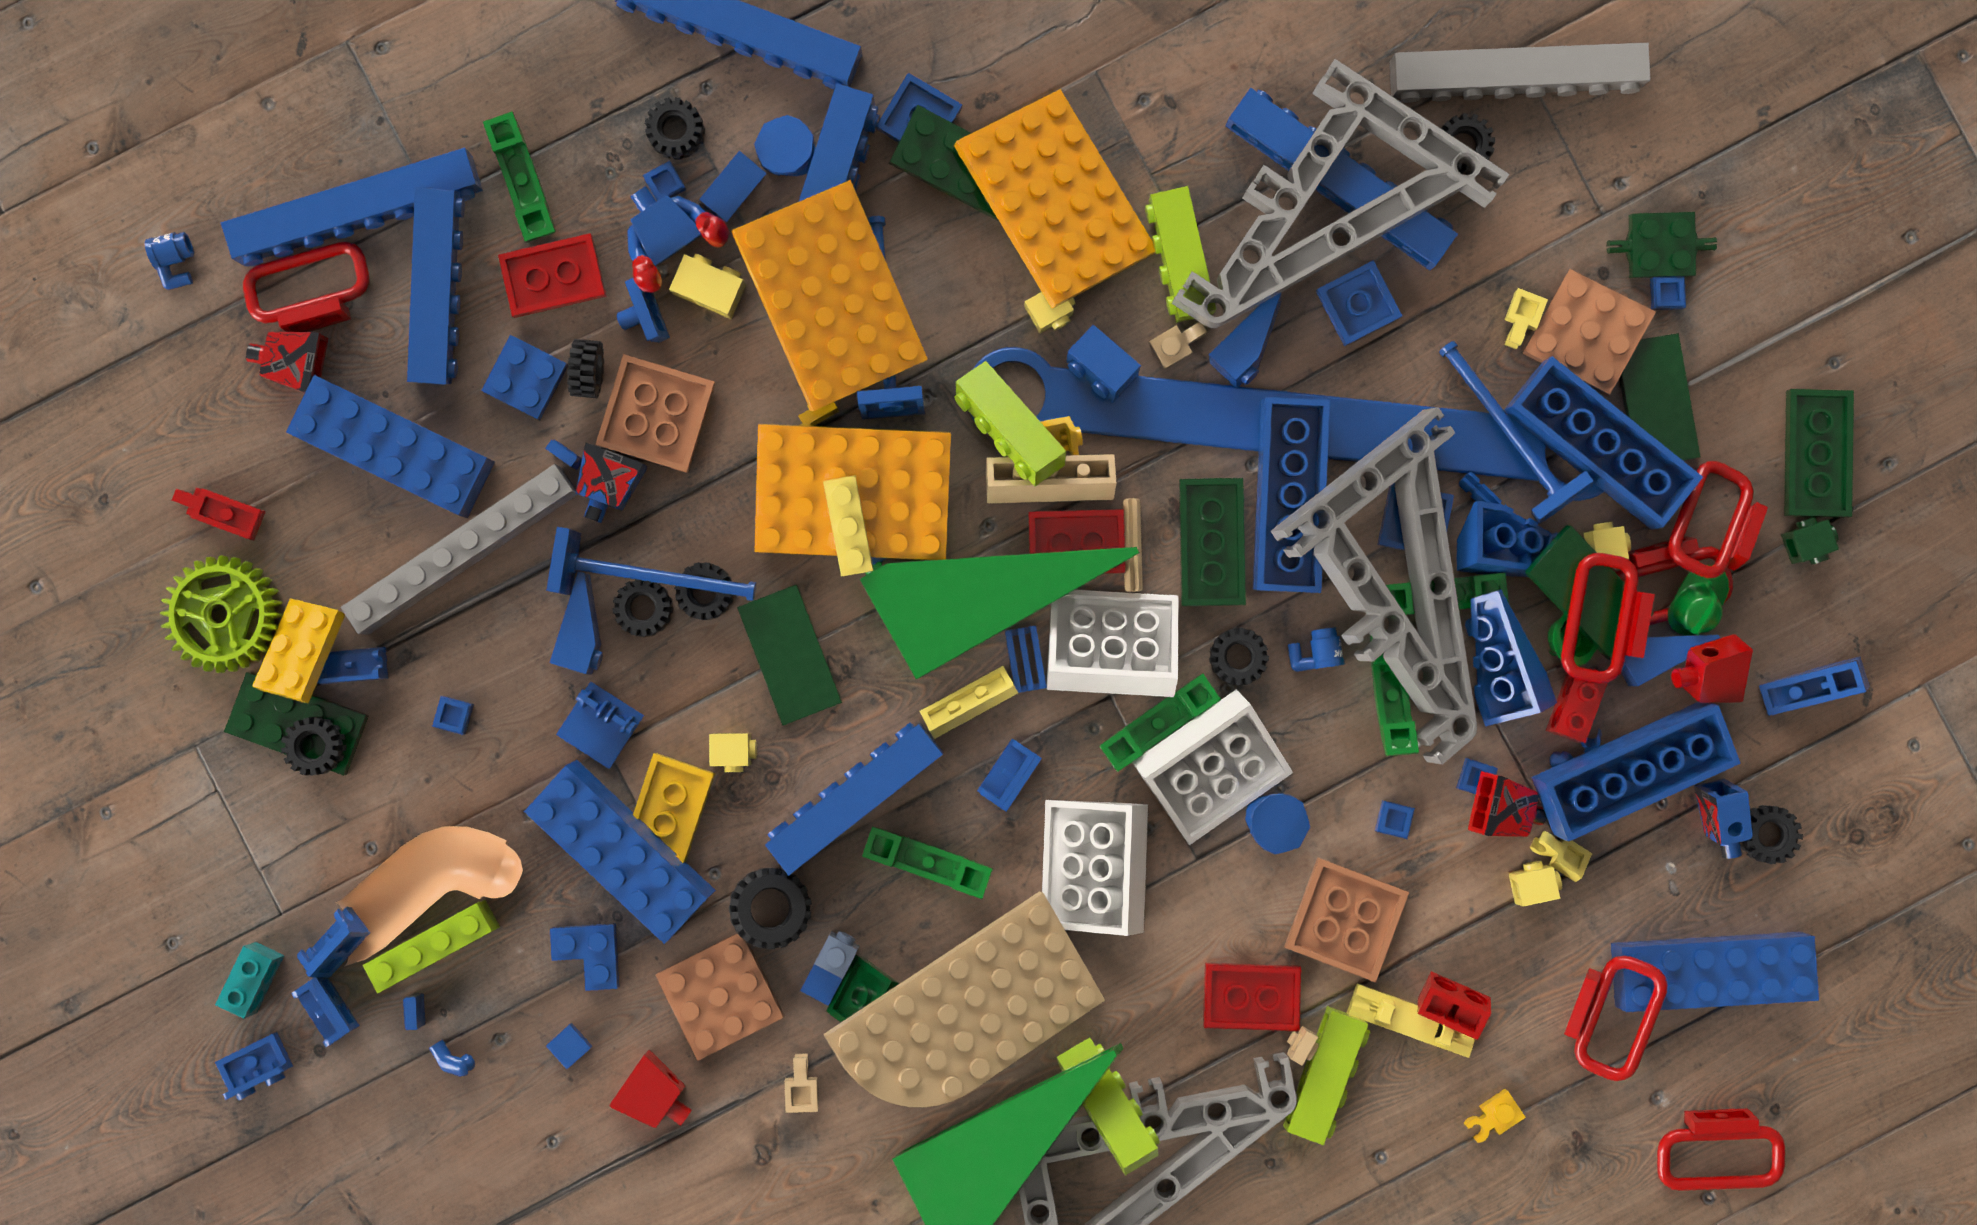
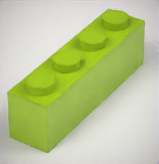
M1185 186L1151 194L1148 201L1149 204L1145 205L1147 221L1149 224L1154 223L1156 235L1152 236L1155 254H1161L1163 266H1159L1161 282L1163 285L1168 284L1170 296L1166 297L1167 309L1170 316L1175 315L1176 323L1194 319L1172 304L1180 289L1186 291L1183 297L1198 305H1202L1206 298L1191 285L1188 290L1183 287L1191 272L1193 271L1210 283L1189 188ZM1215 303L1207 305L1210 315H1213L1216 311Z
M984 361L956 381V395L954 398L958 406L964 412L967 410L974 417L976 426L983 434L988 433L992 437L998 452L1003 457L1008 456L1013 461L1015 470L1022 479H1028L1034 486H1037L1065 466L1066 450L987 361Z
M482 900L362 966L378 994L500 928L487 901Z
M1326 1007L1316 1034L1318 1036L1316 1040L1318 1043L1317 1051L1310 1061L1307 1060L1295 1091L1297 1104L1295 1109L1286 1116L1283 1124L1287 1132L1323 1146L1326 1138L1330 1139L1333 1136L1336 1128L1334 1116L1337 1108H1342L1347 1098L1348 1091L1345 1090L1348 1078H1353L1358 1068L1359 1060L1356 1059L1359 1048H1364L1369 1038L1370 1030L1367 1029V1022L1332 1007Z
M1089 1037L1057 1056L1058 1064L1061 1070L1064 1071L1105 1050L1100 1043L1095 1046ZM1109 1069L1084 1102L1083 1107L1126 1176L1159 1156L1156 1145L1160 1144V1140L1151 1126L1145 1128L1139 1117L1143 1116V1113L1135 1099L1128 1100L1124 1094L1123 1089L1126 1088V1085L1117 1071L1112 1073Z

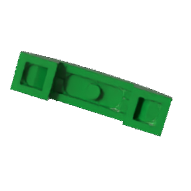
M512 111L483 121L490 145L496 154L516 210L515 215L524 241L527 243L555 233L553 219L539 176L514 112Z
M1506 573L1454 578L1459 609L1471 608V598L1500 589L1508 601ZM1433 580L1430 584L1432 592H1434L1435 583ZM1411 582L1386 585L1405 615L1415 614Z
M1383 653L1371 662L1377 717L1385 755L1418 754L1415 721H1412L1409 695L1383 658Z
M1202 673L1175 691L1174 697H1166L1099 745V747L1116 772H1119L1168 735L1216 704L1221 698Z
M874 826L871 828L862 854L864 858L916 874L983 899L993 870L991 867L955 853Z

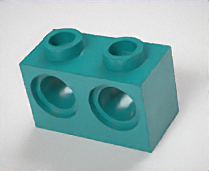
M258 942L243 946L215 1005L243 1019L256 1014L285 955Z

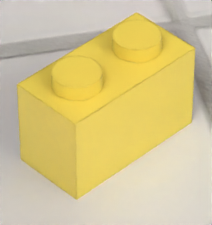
M684 254L669 290L677 297L732 319L746 287L744 280L740 278L741 273L726 266L722 270L711 266V260L699 254H694L693 258Z

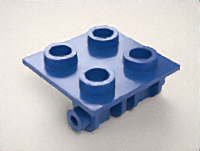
M590 681L586 689H582L576 698L577 703L556 735L610 769L644 715Z

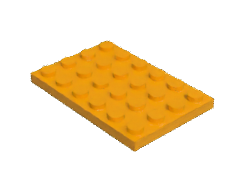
M1061 89L957 140L954 144L955 149L1052 309L1155 253L1152 239Z
M851 180L731 231L811 411L822 408L928 360Z
M758 424L755 552L837 556L823 482L856 475L871 557L945 560L951 432Z

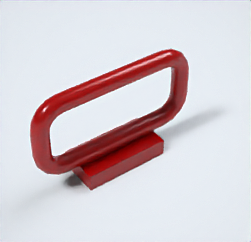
M337 242L262 263L251 268L243 280V293L249 314L256 321L265 324L278 322L279 327L285 332H308L351 320L349 308L345 303L361 297L367 291L370 277L362 249L351 242ZM342 254H348L352 257L357 281L352 287L270 311L261 309L256 291V283L260 278Z
M1707 461L1696 470L1703 478L1683 502L1669 538L1668 549L1675 563L1698 576L1708 579L1722 575L1727 568L1735 571L1750 559L1768 507L1759 502L1751 506L1754 490L1747 476L1724 463ZM1714 473L1735 483L1740 488L1741 493L1714 565L1708 566L1687 556L1681 546L1707 476Z
M1684 536L1681 546L1687 556L1697 561L1711 559L1716 562L1720 549L1712 546L1699 548L1697 538ZM1669 540L1628 552L1629 560L1638 571V577L1679 566L1670 556L1668 549ZM1729 568L1725 570L1729 580V592L1724 604L1733 592V577ZM1622 570L1615 572L1625 582L1624 572ZM1669 608L1654 611L1649 626L1668 621Z
M1592 553L1584 557L1577 566L1561 652L1562 666L1565 672L1572 678L1592 683H1608L1615 680L1621 673L1625 656L1644 658L1655 594L1637 592L1639 582L1638 571L1635 565L1627 558L1606 553ZM1594 566L1620 569L1625 574V584L1611 663L1604 671L1581 668L1574 661L1590 569Z
M1623 955L1608 961L1602 973L1591 968L1588 969L1564 1035L1576 1039L1574 1047L1575 1057L1584 1069L1614 1081L1626 1080L1634 1075L1639 1067L1667 994V980L1659 968L1637 958ZM1625 968L1652 979L1654 990L1626 1063L1621 1068H1614L1592 1059L1587 1053V1048L1615 974L1618 970Z
M1748 1108L1684 1111V1123L1688 1128L1669 1131L1658 1144V1176L1662 1183L1672 1190L1764 1188L1777 1183L1784 1174L1785 1143L1783 1137L1772 1127L1759 1126V1119ZM1768 1139L1772 1144V1165L1766 1174L1678 1178L1674 1177L1670 1171L1671 1148L1678 1142Z

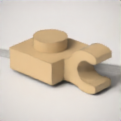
M1198 322L1181 333L1176 325L1150 340L1149 344L1163 368L1167 369L1191 355L1193 352L1189 344L1205 336L1207 330L1202 323Z
M1303 1026L1298 1033L1292 1031L1287 1040L1291 1045L1287 1055L1291 1060L1303 1066L1306 1059L1310 1061L1315 1055L1318 1048V1043L1316 1042L1318 1036Z
M808 1053L795 1054V1058H793L794 1078H785L784 1081L786 1113L818 1112V1077H808Z

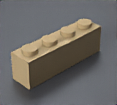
M1114 454L1068 455L1065 459V466L1037 486H1034L1028 479L1024 480L1019 476L1013 461L1009 457L987 458L986 461L987 503L1114 500L1117 483Z

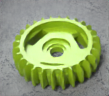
M223 555L218 556V560L214 557H206L205 564L202 561H194L195 570L189 567L182 568L186 578L174 576L173 579L178 583L177 588H166L167 591L173 594L172 598L161 600L169 605V610L160 612V615L169 617V622L162 624L161 627L169 628L172 631L165 639L177 641L171 650H184L180 659L185 661L192 659L191 666L201 667L203 664V670L206 672L213 671L214 667L217 673L226 672V668L230 672H237L238 664L242 668L250 667L249 658L252 661L259 662L261 657L258 650L267 653L269 647L265 643L266 641L272 642L274 636L271 635V632L278 629V624H275L274 620L283 616L282 613L275 612L274 607L282 605L283 602L272 600L271 597L278 593L279 590L266 588L272 582V579L268 577L260 579L264 571L260 568L252 570L253 563L245 561L241 564L240 558L231 557L229 561V557ZM226 574L230 575L231 584L202 590L201 583L204 580ZM217 605H222L227 610V617L222 623H216L211 616L213 608ZM256 608L259 609L258 624L253 636L249 640L245 637ZM192 623L209 642L210 646L206 650L202 649L192 638L187 625Z

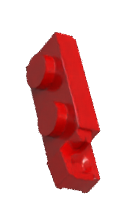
M196 487L194 494L176 489L172 497V501L188 506L186 514L190 515V518L252 541L256 538L266 512L204 488Z

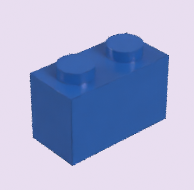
M1092 325L1068 350L1066 359L1067 366L1074 375L1087 379L1092 384L1091 387L1097 395L1102 398L1107 397L1112 402L1138 377L1141 367L1136 360L1095 325Z

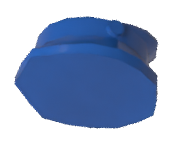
M789 115L764 123L754 143L762 167L777 176H801L808 174L816 149L814 135L808 126L800 119Z
M1279 793L1258 797L1246 808L1245 820L1254 840L1263 850L1274 855L1299 848L1310 829L1309 819L1303 802L1292 795Z

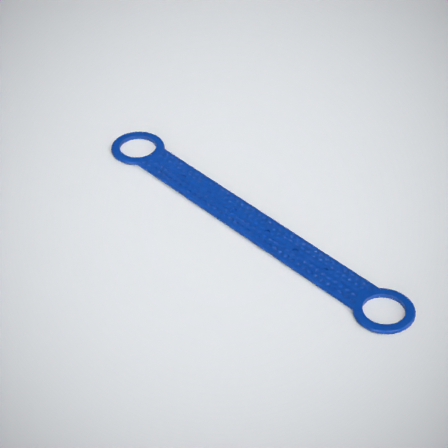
M1005 347L997 349L984 356L974 366L976 368L984 361H987L992 368L1003 363L1017 362L1032 368L1040 376L1045 388L1044 405L1036 416L1040 422L1070 416L1074 426L1080 427L1081 433L1258 452L1261 400L1263 398L1280 397L1330 400L1328 459L1353 462L1361 460L1422 410L1435 408L1239 386L1235 388L1231 385L1138 376L1112 402L1107 397L1102 398L1097 395L1091 387L1092 384L1084 377H1077L1069 368L1051 367L1040 355L1025 348ZM1440 408L1444 417L1439 421L1434 418L1425 426L1424 431L1429 437L1433 435L1431 428L1436 425L1438 428L1451 426L1455 431L1452 437L1434 450L1438 471L1472 472L1476 475L1539 481L1548 490L1490 413ZM1508 415L1549 469L1545 458L1546 445ZM1409 438L1408 447L1412 451L1413 443ZM1593 483L1592 488L1574 501L1592 499L1601 495L1604 491Z

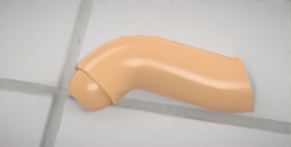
M443 826L422 833L407 842L342 900L335 902L340 905L342 910L346 907H352L370 931V934L348 957L345 966L366 960L386 947L449 891H462L478 899H481L483 896L499 898L508 895L515 889L523 871L522 861L518 854L508 846L507 840L489 832L470 827Z

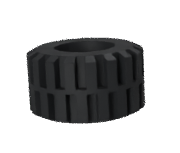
M761 868L748 873L736 884L737 886L730 896V921L738 935L746 942L765 949L783 948L792 941L795 942L800 938L799 935L805 932L808 927V919H811L810 905L812 903L806 886L800 882L797 876L793 874L788 876L783 869ZM765 889L780 891L785 895L789 904L786 919L775 927L759 925L751 913V904L754 897Z

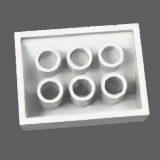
M1074 590L1051 603L1047 690L1174 697L1178 681V596Z
M1237 689L1132 762L1189 845L1293 773L1255 710Z
M1045 800L1042 892L1065 930L1124 936L1144 933L1147 804Z

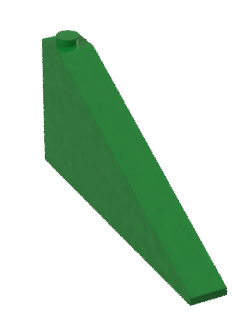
M1137 547L900 562L887 563L885 565H882L881 561L873 564L874 570L865 572L866 576L862 577L860 581L915 679H919L1140 552Z
M1119 1043L902 1150L892 1158L925 1225H995L1124 1049L1122 1044Z

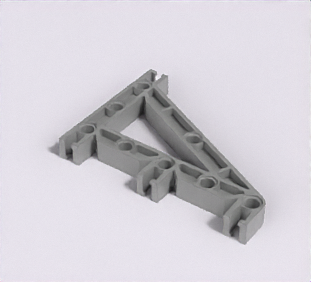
M1334 59L1312 93L1334 109L1329 110L1287 173L1288 180L1263 165L1255 180L1246 190L1242 199L1266 215L1257 217L1217 278L1218 288L1192 271L1183 287L1188 290L1191 285L1206 298L1202 305H1198L1183 297L1186 292L1183 289L1179 290L1172 304L1209 328H1218L1459 191L1485 208L1497 193L1493 190L1491 192L1487 191L1475 181V177L1480 175L1494 183L1493 187L1498 189L1510 174L1349 67ZM1331 76L1346 87L1343 93L1325 84ZM1350 93H1359L1363 97L1364 103H1353L1350 99ZM1358 125L1426 169L1424 172L1279 254L1272 256V253ZM1403 129H1413L1417 134V139L1410 140L1406 138ZM1314 146H1325L1329 151V156H1318L1314 151ZM1457 163L1466 164L1470 169V175H1462L1457 169ZM1261 180L1276 192L1273 199L1254 190ZM1282 197L1289 198L1294 204V209H1282L1279 205V199ZM1332 234H1343L1347 239V245H1336L1333 242ZM1246 250L1255 251L1259 261L1254 264L1246 262L1243 252ZM1210 303L1220 304L1223 308V315L1219 317L1210 315L1207 305Z
M1435 407L1418 413L1272 529L1271 533L1277 541L1293 535L1291 531L1298 527L1303 536L1293 546L1286 547L1283 550L1288 557H1302L1314 547V556L1350 609L1366 613L1363 618L1341 635L1348 645H1351L1352 643H1361L1364 640L1363 636L1368 633L1373 637L1372 641L1363 650H1357L1354 653L1358 661L1373 662L1384 653L1383 658L1418 710L1435 715L1416 732L1418 747L1422 745L1431 746L1434 743L1433 740L1439 736L1441 742L1431 752H1426L1422 756L1428 763L1443 765L1473 739L1477 731V721L1434 450L1452 437L1455 431L1451 426L1438 428L1436 425L1431 428L1433 435L1429 437L1424 431L1425 426L1434 418L1439 421L1444 417L1440 408ZM1409 438L1413 443L1412 451L1408 447ZM1362 475L1366 479L1365 489L1361 485ZM1394 482L1418 633L1344 524V522ZM1314 513H1316L1319 517V524L1317 527L1313 523ZM1350 566H1352L1354 569V576L1352 579L1349 577L1348 574ZM1432 580L1435 583L1434 592H1432L1430 588ZM1385 618L1389 621L1387 631L1384 629ZM1422 669V671H1423V679H1422V681L1420 682V681H1419V678H1418V674H1419V671ZM1455 720H1456V722H1457V729H1456V731H1455V733H1454V731H1453V724H1454V722H1455Z
M1284 1052L1273 1054L1274 1061L1280 1063L1282 1078L1281 1080L1270 1082L1267 1081L1264 1068L1270 1067L1269 1061H1265L1262 1057L1253 1058L1259 1093H1256L1245 1084L1178 1097L1169 1111L1167 1110L1160 1077L1148 1079L1149 1086L1152 1085L1154 1090H1156V1105L1141 1107L1137 1093L1143 1092L1142 1085L1139 1086L1137 1081L1128 1083L1131 1099H1135L1143 1113V1116L1139 1117L1144 1124L1145 1120L1152 1115L1161 1118V1124L1153 1129L1160 1141L1197 1133L1200 1134L1084 1225L1150 1224L1288 1116L1297 1104L1289 1057ZM1275 1091H1285L1286 1098L1283 1103H1271V1096ZM1213 1103L1224 1105L1222 1114L1217 1117L1208 1115V1108ZM1089 1115L1073 1118L1019 1191L1025 1225H1059L1047 1163L1110 1151L1100 1133L1091 1142L1081 1138L1082 1132L1085 1129L1094 1128L1097 1130ZM1163 1179H1169L1174 1182L1173 1188L1168 1192H1161L1157 1189L1158 1183ZM1037 1204H1042L1048 1208V1212L1043 1217H1036L1031 1213V1209Z

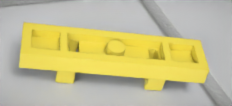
M1358 983L1356 984L1347 1010L1348 1015L1467 1058L1470 1057L1475 1042L1474 1038L1442 1025V1034L1436 1038L1435 1035L1440 1023L1417 1014V1004Z

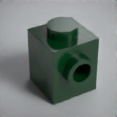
M1811 517L1797 522V529L1781 534L1791 564L1808 560L1811 565L1830 559L1828 553L1839 550L1837 545L1839 540L1838 533L1835 527L1830 525L1829 520L1817 522L1815 517Z

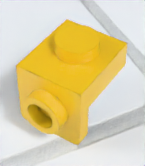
M835 402L815 411H811L809 408V410L798 417L802 422L800 425L816 426L840 411Z
M1070 416L1041 421L1044 427L1066 451H1069L1071 455H1079L1078 446L1083 445L1082 433L1079 426H1074Z

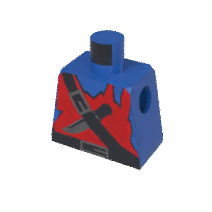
M585 443L576 487V494L590 499L583 517L602 523L608 506L622 511L648 466Z
M1726 779L1694 785L1706 837L1720 845L1722 858L1732 859L1740 857L1742 855L1740 842L1750 840L1753 837L1748 791Z

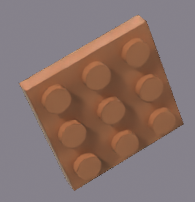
M1569 269L1523 354L1540 363L1553 356L1595 391L1609 397L1656 311Z
M623 354L595 445L689 473L716 383Z
M1317 858L1284 947L1376 982L1409 892Z
M738 933L655 974L697 1061L785 1016L749 943L740 937Z

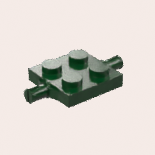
M1695 212L1635 213L1629 215V231L1626 240H1608L1606 247H1619H1609L1606 250L1608 254L1626 253L1629 261V278L1696 276V255L1698 251H1715L1717 244L1713 243L1717 242V238H1698L1695 227Z

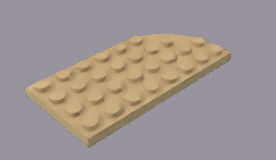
M1039 891L823 1035L847 1073L869 1093L900 1106L931 1107L952 1102L970 1093L1104 1002L1105 999L1043 892Z

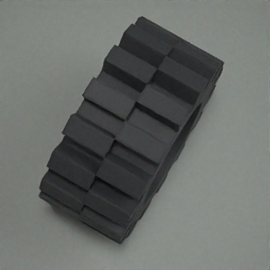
M670 97L664 98L665 103L660 104L658 101L655 103L656 108L654 110L650 108L648 111L649 119L645 118V125L647 127L645 132L649 142L665 158L669 159L672 156L674 160H680V156L683 155L685 158L690 157L689 153L692 150L696 152L699 149L697 145L703 143L702 134H705L703 121L697 109L693 108L687 100L682 102L681 98L675 97V101H671ZM674 117L683 119L687 125L685 135L677 140L668 139L663 134L665 122Z
M1462 113L1460 117L1457 115L1453 116L1442 126L1441 129L1453 137L1460 133L1472 136L1476 143L1475 152L1487 160L1490 159L1495 149L1492 147L1495 143V137H1491L1494 131L1492 127L1487 129L1485 126L1487 121L1485 119L1480 122L1477 120L1478 115L1473 114L1471 117H1468V113ZM1457 163V169L1461 174L1466 172V175L1470 174V169L1466 164Z
M574 339L572 342V348H570L569 352L570 358H568L569 369H567V375H569L567 385H569L568 392H570V396L599 397L601 384L603 383L602 374H604V349L602 341Z
M707 562L694 563L693 566L686 567L682 573L733 582L724 569ZM674 587L676 590L675 599L678 601L680 609L688 616L696 619H716L722 613H726L729 605L733 602V595L717 592L715 598L710 603L701 604L693 597V588Z
M635 579V581L625 583L626 586L617 591L619 594L613 600L615 608H612L613 614L616 615L615 620L617 624H620L621 629L635 636H653L657 632L663 631L665 625L671 621L670 615L673 613L671 606L673 601L669 597L668 591L655 582ZM642 595L650 597L655 604L654 614L647 620H638L631 611L632 602Z
M1245 628L1230 629L1221 633L1213 641L1214 644L1210 648L1209 662L1213 667V672L1218 675L1220 680L1231 685H1247L1258 680L1261 674L1265 672L1267 668L1266 663L1269 661V656H1267L1268 648L1263 643V638L1255 634L1254 631ZM1233 645H1244L1250 651V663L1243 669H1235L1227 661V652Z
M309 717L297 720L293 723V727H288L285 731L288 735L282 737L281 742L285 743V748H281V754L286 753L285 763H290L292 765L290 769L294 772L299 771L302 775H320L339 766L337 762L342 761L344 755H341L342 751L346 750V745L342 743V740L346 739L345 735L339 733L341 728L338 725H333V721L322 719V717ZM310 734L321 736L325 742L324 753L317 759L309 758L303 751V741Z
M1760 805L1758 806L1759 808H1751L1753 837L1750 840L1743 841V844L1740 845L1741 849L1747 851L1746 855L1750 858L1769 864L1787 862L1785 858L1792 859L1795 856L1793 850H1799L1801 845L1797 844L1798 839L1803 840V834L1798 833V829H1802L1801 824L1794 821L1797 817L1794 814L1788 813L1789 810L1777 806ZM1768 822L1775 823L1781 833L1778 843L1771 847L1763 845L1759 839L1760 828Z

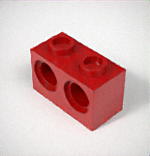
M1566 674L1557 698V704L1554 706L1545 731L1574 742L1586 743L1608 683L1581 681Z
M1431 971L1418 996L1417 1014L1478 1040L1491 1015V997Z

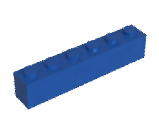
M415 187L407 382L446 385L452 384V378L457 377L458 362L457 359H453V346H458L459 328L454 327L455 314L460 312L461 300L460 295H456V282H461L462 265L457 263L458 250L463 248V231H459V218L464 217L465 201L464 198H460V192L455 190Z

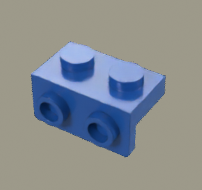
M277 1032L215 1062L228 1089V1092L223 1094L225 1100L236 1095L238 1101L257 1092L254 1086L265 1081L267 1086H270L284 1079L285 1075L283 1072L293 1067Z

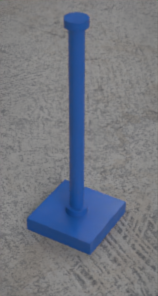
M868 217L869 224L885 258L883 227L886 225L885 217ZM895 375L883 380L884 389L857 391L858 406L862 420L925 414L922 386L896 388Z
M1455 341L1448 343L1439 351L1440 355L1448 358L1549 491L1547 493L1549 497L1532 509V515L1537 522L1542 524L1592 488L1594 481L1587 471H1584L1566 485L1556 480L1456 349L1458 347Z
M557 527L546 591L571 595L575 573L577 570L744 596L747 600L754 601L756 582L750 581L749 584L579 558L578 553L582 533L569 528Z

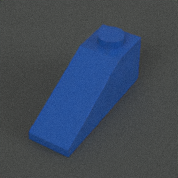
M1281 293L1260 304L1209 354L1210 364L1236 389L1242 383L1249 384L1259 373L1258 368L1282 302Z
M578 571L550 663L580 673L592 674L593 669L598 670L603 652L599 651L601 640L591 578L589 574Z
M1720 636L1647 637L1644 658L1625 656L1621 674L1628 686H1640L1685 661L1691 647L1719 639Z
M1860 656L1759 685L1768 716L1864 693L1870 687Z

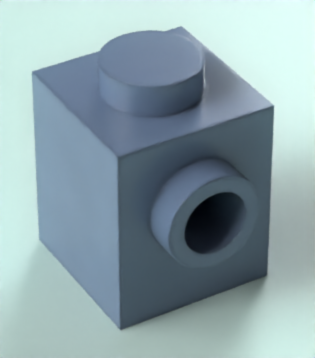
M831 931L814 964L843 979L859 948V945L854 943L856 939L842 931H838V933Z

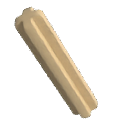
M1128 498L1122 502L1124 509L1125 548L1137 547L1140 553L1125 561V590L1127 592H1139L1143 589L1141 506L1139 499Z

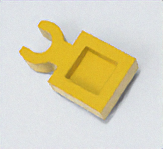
M1503 1089L1479 1105L1484 1113L1483 1115L1467 1118L1464 1125L1468 1129L1476 1124L1480 1125V1132L1473 1136L1477 1143H1481L1488 1138L1491 1129L1494 1128L1496 1133L1501 1135L1526 1117L1509 1091Z

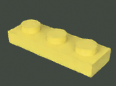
M856 475L824 481L823 484L841 577L873 571Z
M1001 666L924 708L920 713L933 738L936 739L1018 694L1004 666Z

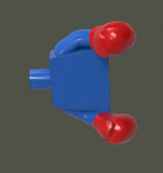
M646 186L631 196L640 213L630 219L632 225L627 230L628 253L632 260L634 282L643 292L653 293L658 291L662 287V278L656 266L700 236L716 248L723 247L728 242L730 232L726 223L719 217L706 212L697 203L681 196L670 198L668 195L656 202Z

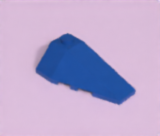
M1475 501L1457 538V571L1482 575L1506 573V576L1528 577L1525 573L1527 568L1558 533H1551L1538 526V522L1531 518L1524 519L1513 513L1514 509L1506 505Z
M1502 590L1471 598L1472 636L1475 638L1476 646L1473 667L1477 669V685L1474 686L1475 699L1485 727L1538 714L1557 704L1547 672Z

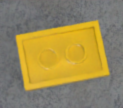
M290 598L252 687L260 691L309 703L345 614L336 609Z
M653 753L633 816L637 820L640 819L655 835L677 854L675 856L684 863L687 860L716 773L658 753Z

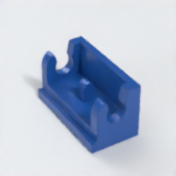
M738 151L701 196L698 203L714 216L727 223L766 175V172L741 151Z
M386 647L330 652L317 684L388 679Z
M1012 738L977 792L1007 812L1042 758Z
M346 907L343 911L337 909L334 913L336 922L313 947H309L306 953L301 949L297 954V958L307 971L308 977L330 978L370 934V931L352 907Z
M314 977L291 993L294 999H299L325 1039L323 1041L325 1047L330 1046L360 1026L329 978Z

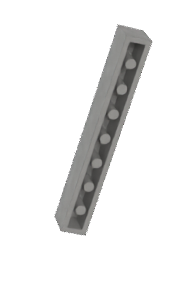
M1649 43L1398 52L1393 55L1389 62L1391 96L1395 99H1401L1403 103L1416 102L1420 98L1432 97V101L1437 102L1447 101L1451 99V96H1463L1464 100L1481 99L1483 95H1495L1496 99H1507L1513 97L1514 94H1526L1528 98H1537L1551 92H1558V96L1562 97L1575 95L1577 91H1589L1590 95H1603L1608 93L1609 90H1620L1621 94H1633L1639 92L1650 81Z
M553 464L340 608L358 634H371L577 496L576 488L560 466Z

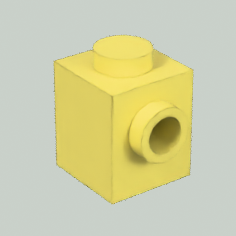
M1040 292L1026 300L1024 307L1041 334L1051 327L1056 331L1070 323L1069 317L1073 315L1074 309L1072 306L1075 305V301L1072 298L1052 309L1043 293Z
M1613 522L1594 524V531L1584 533L1585 541L1597 553L1617 555L1629 559L1628 552L1631 550V540L1629 534L1625 533L1624 526L1613 528Z
M751 733L709 734L710 766H724V772H743V766L751 765V759L757 758V741L751 740Z
M1533 861L1523 864L1524 869L1508 872L1515 904L1523 907L1560 899L1559 890H1562V881L1559 872L1554 871V867L1543 865L1542 861Z

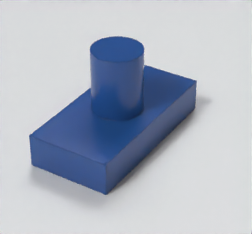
M634 278L625 281L634 306L617 313V320L621 328L627 330L641 324L647 341L660 343L669 339L670 336L654 294L643 292L635 284Z

